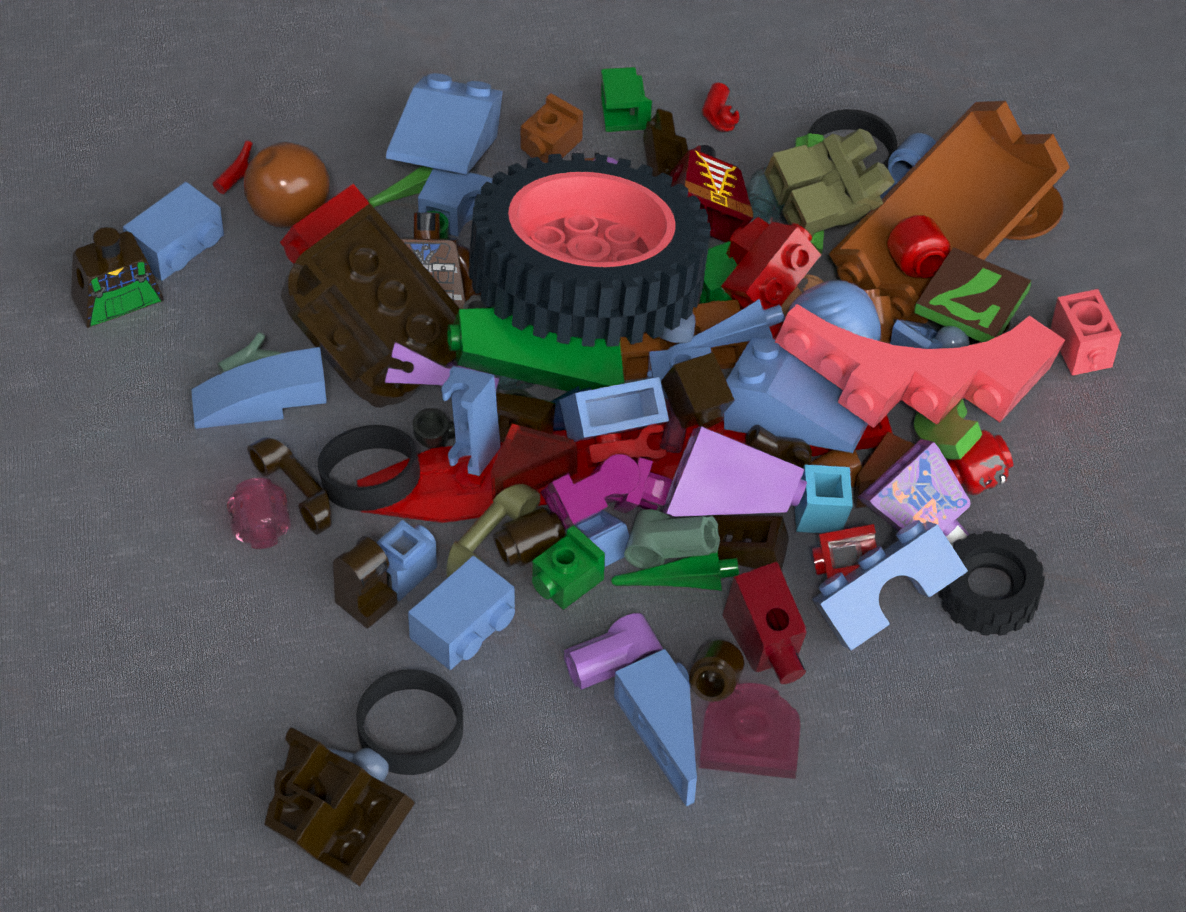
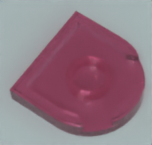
M757 683L736 685L733 693L728 698L711 702L706 710L699 768L795 779L800 739V718L798 712L784 698L779 696V692L772 687Z

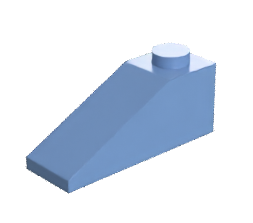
M663 649L615 671L614 698L685 806H688L695 802L697 781L690 699L691 685L686 668L680 662L675 664L666 649Z

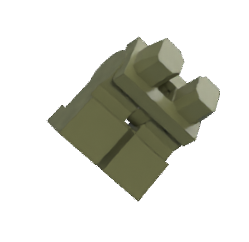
M858 129L845 137L832 133L823 142L812 147L802 145L773 153L764 174L779 206L785 204L782 212L789 225L796 223L802 226L813 238L816 232L836 225L851 224L864 217L870 209L875 210L884 204L880 195L894 184V180L889 170L882 163L877 162L866 169L862 160L877 150V145L868 131Z

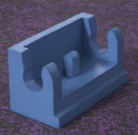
M453 366L449 371L450 377L441 388L442 399L447 401L451 398L456 443L448 453L449 465L454 466L458 463L460 457L469 455L471 458L467 466L468 473L480 476L501 448L495 379L492 374Z

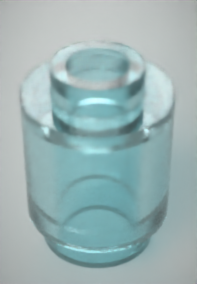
M763 166L752 175L746 188L754 217L750 222L757 217H760L769 224L772 221L777 222L785 205L779 206L764 174L767 166Z

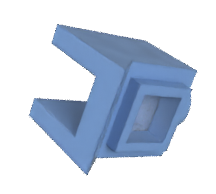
M401 520L376 542L388 558L389 568L387 572L391 575L392 590L397 593L398 601L437 568L435 538L422 525H417L413 528L404 520Z

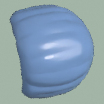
M830 280L820 283L800 294L789 307L788 312L798 304L826 322L859 336L880 341L881 325L875 305L867 293L853 283L843 280Z

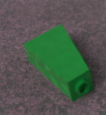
M494 308L459 309L454 323L448 325L449 351H456L457 366L567 392L579 386L580 390L588 387L594 390L625 384L620 342L619 346L607 347L605 339H595L594 347L582 346V338L571 337L569 344L557 342V334L549 332L545 339L533 335L534 326L528 325L523 330L513 327V315L502 320L494 314Z

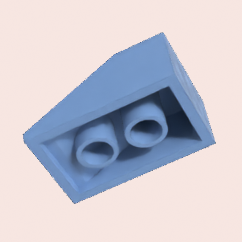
M433 73L424 76L412 89L388 146L386 159L467 175L497 138L503 91L491 89L490 84L481 81H470L464 84L453 82L450 76Z
M752 337L726 380L735 401L724 412V429L748 433L754 425H760L775 436L802 439L808 445L853 453L868 424L838 403L843 390L783 349L778 343H775V339Z

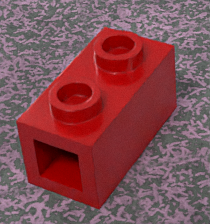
M354 183L293 225L283 237L280 243L284 247L286 256L293 264L308 248L369 204Z
M772 221L721 287L733 300L738 299L741 309L746 308L758 299H760L763 310L779 304L782 306L821 254L810 242L812 236L805 228L796 223L787 225Z

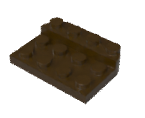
M370 203L303 252L285 279L281 290V298L291 319L316 348L320 347L323 357L350 389L374 407L383 408L387 405L401 403L410 398L416 390L424 385L385 383L389 367L403 369L406 372L414 370V365L411 362H403L391 357L395 342L444 366H448L456 360V351H449L447 329L449 324L454 323L460 308Z

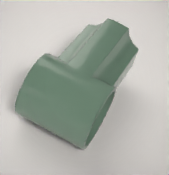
M642 510L636 514L624 556L631 565L644 570L663 565L665 559L703 556L717 553L720 544L718 523L713 515L671 518L669 515L658 510Z

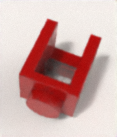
M874 524L819 534L820 547L812 548L816 575L826 574V579H829L835 574L842 572L846 576L860 567L857 560L868 551L877 547Z

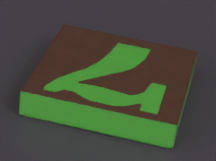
M953 247L916 302L914 313L943 326H955L964 331L968 337L980 342H987L1003 333L1029 292L1032 280Z

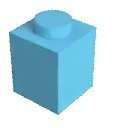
M805 464L803 468L805 470L801 479L807 481V485L800 503L795 507L796 532L828 533L843 530L853 507L850 467Z

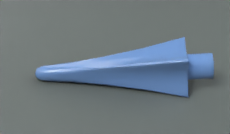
M758 299L733 316L693 336L691 342L678 343L668 350L711 348L750 341L752 337L773 338L769 327L784 322L785 317L780 304L763 310L760 299Z

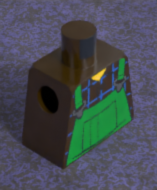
M111 227L100 228L93 235L94 243L77 248L73 252L71 296L87 328L164 301L150 266L131 232L125 231L119 234L116 229Z

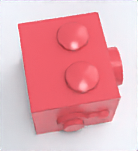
M1099 289L1058 297L1050 330L1065 339L1060 352L1071 375L1113 367L1121 332Z

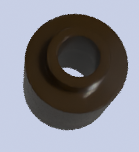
M543 507L503 524L502 530L493 534L498 553L507 567L515 564L522 567L531 563L532 560L565 537L564 528L555 512L548 514Z
M724 640L711 641L701 649L689 673L690 685L699 698L709 702L721 701L733 693L744 670L745 663L741 651L734 644Z

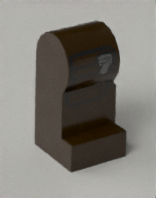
M363 536L357 540L356 546L351 551L343 553L334 559L333 574L335 603L368 629L397 605V593L388 587L387 569L389 568V561L385 552L374 540Z

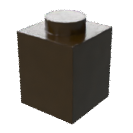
M713 352L674 364L661 380V384L682 429L697 424L699 427L704 428L718 424L724 419V412L735 401Z

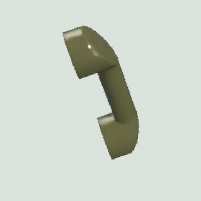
M525 484L514 485L501 491L494 498L489 508L459 541H455L451 546L447 560V578L472 556H475L482 562V559L475 555L473 551L506 515L514 520L536 510L540 502V493Z

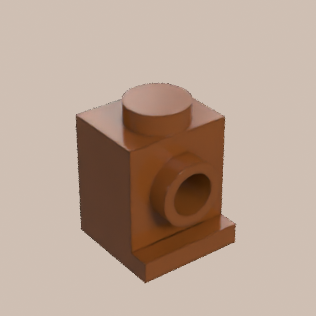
M550 93L546 97V104L520 126L521 150L525 151L532 158L538 157L544 163H548V156L551 154H561L563 158L582 141L583 111Z

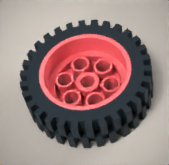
M572 153L571 160H563L561 154L549 155L548 163H543L538 157L527 159L526 169L519 163L508 166V175L499 171L493 175L492 183L486 181L481 187V194H477L475 198L468 271L469 279H472V288L476 294L481 293V302L486 307L495 305L494 314L503 320L513 315V327L523 330L528 325L534 326L533 335L545 339L549 332L557 334V342L569 344L571 337L582 338V346L594 347L595 339H605L606 346L611 347L619 346L620 337H626L630 344L640 343L643 340L644 332L653 339L663 335L664 326L671 331L680 326L681 318L687 320L692 315L693 307L697 308L700 302L711 227L710 223H707L708 214L706 210L700 209L699 199L695 195L687 197L688 188L681 183L671 187V176L661 173L657 177H653L652 167L642 164L636 170L630 168L631 160L619 158L617 164L607 162L608 155L596 154L595 161L585 160L584 153Z

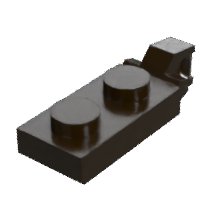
M658 108L653 118L646 123L643 136L647 166L653 168V177H657L661 173L670 175L671 171L688 151L686 138L675 133L672 112Z

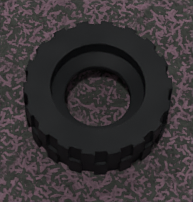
M984 531L983 534L973 533L967 535V538L959 539L954 543L953 549L968 572L938 591V596L942 599L941 606L945 612L947 611L951 615L950 619L956 624L960 623L964 626V629L970 632L976 631L986 636H990V634H998V636L1007 635L1008 632L1013 630L1016 632L1022 629L1023 624L1029 623L1033 619L1044 587L1045 576H1042L1044 568L1042 563L1037 560V554L1033 549L1027 548L1023 541L1015 540L1009 537L1010 535L994 534L992 531ZM977 568L998 569L1012 578L1014 590L1007 598L1001 600L981 597L975 594L969 587L968 578L970 574Z

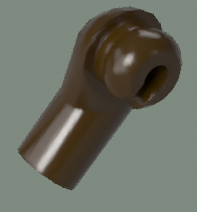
M754 425L746 435L745 442L752 448L801 468H804L805 464H811L812 449L802 439L775 436L760 425Z

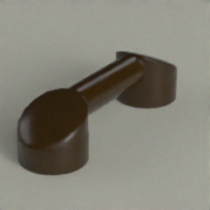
M261 438L247 447L249 457L261 475L267 477L281 469L307 499L299 503L298 508L305 524L314 534L318 535L331 527L332 516L327 491L296 460L288 447L272 438Z

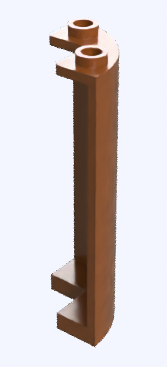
M1006 101L975 102L882 198L884 204L875 210H871L829 255L838 267L837 273L841 280L853 283L864 291L880 289L881 296H890L893 318L895 320H908L925 324L929 319L915 314V306L934 276L929 278H912L904 274L888 250L887 241L894 227L901 220L913 215L929 216L934 219L949 240L951 250L954 247L985 260L1063 176L1070 166L1054 134H1022Z

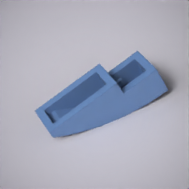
M320 347L265 357L235 367L191 389L195 429L284 419L283 408L327 403Z

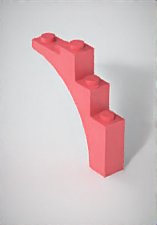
M797 304L787 313L775 343H778L783 349L842 389L843 391L838 403L874 428L900 400L933 423L939 424L960 400L965 398L1000 423L1050 369L1065 339L1029 315L1011 331L987 342L960 348L940 349L898 346L854 334L826 322Z

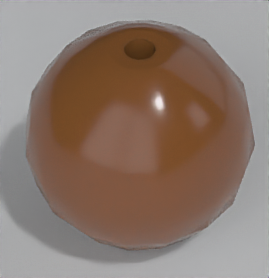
M278 142L262 149L249 163L244 177V195L254 214L265 223L275 227L290 229L328 201L330 176L320 157L308 147L291 142Z

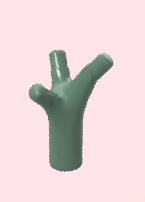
M258 332L249 345L220 361L217 365L220 372L224 373L235 367L282 353L260 349L265 335Z

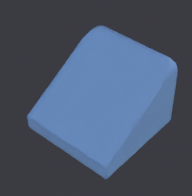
M602 510L598 514L574 525L605 552V567L625 557L624 552L629 539L626 523Z

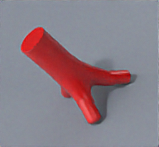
M245 141L235 161L213 182L214 188L219 193L225 194L236 182L245 177L253 145L251 141Z

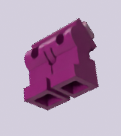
M615 454L596 467L589 477L573 484L569 474L551 482L541 491V494L551 513L555 512L559 517L565 531L571 526L598 514L608 507L607 503L615 502L613 510L625 514L636 507L657 510L658 506L663 507L665 505L672 479L650 472L653 461L641 457L634 461L627 455Z

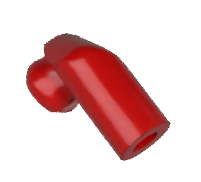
M717 82L713 83L709 89L702 107V115L717 131L729 132L739 122L740 115L738 110L732 114L730 112L732 106L725 105L730 90L725 84Z

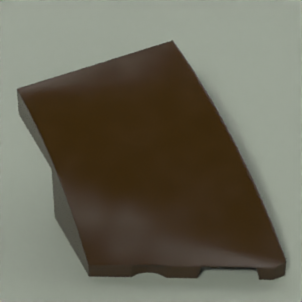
M290 727L285 737L286 742L289 744L284 770H277L274 782L275 794L269 803L264 825L323 865L356 885L361 886L415 802L403 792L372 777L362 767L331 752L319 741Z

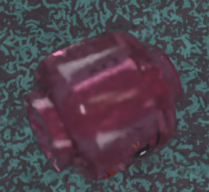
M252 478L240 482L236 485V491L227 500L233 536L238 541L250 543L253 549H266L275 546L278 543V538L287 533L291 526L284 490L280 486L272 484L271 480L267 478Z

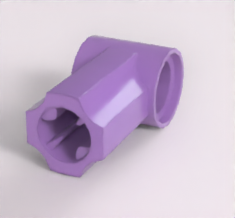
M633 613L613 623L608 633L565 649L564 661L575 687L578 686L582 690L615 677V671L663 650V647L645 616L640 613Z

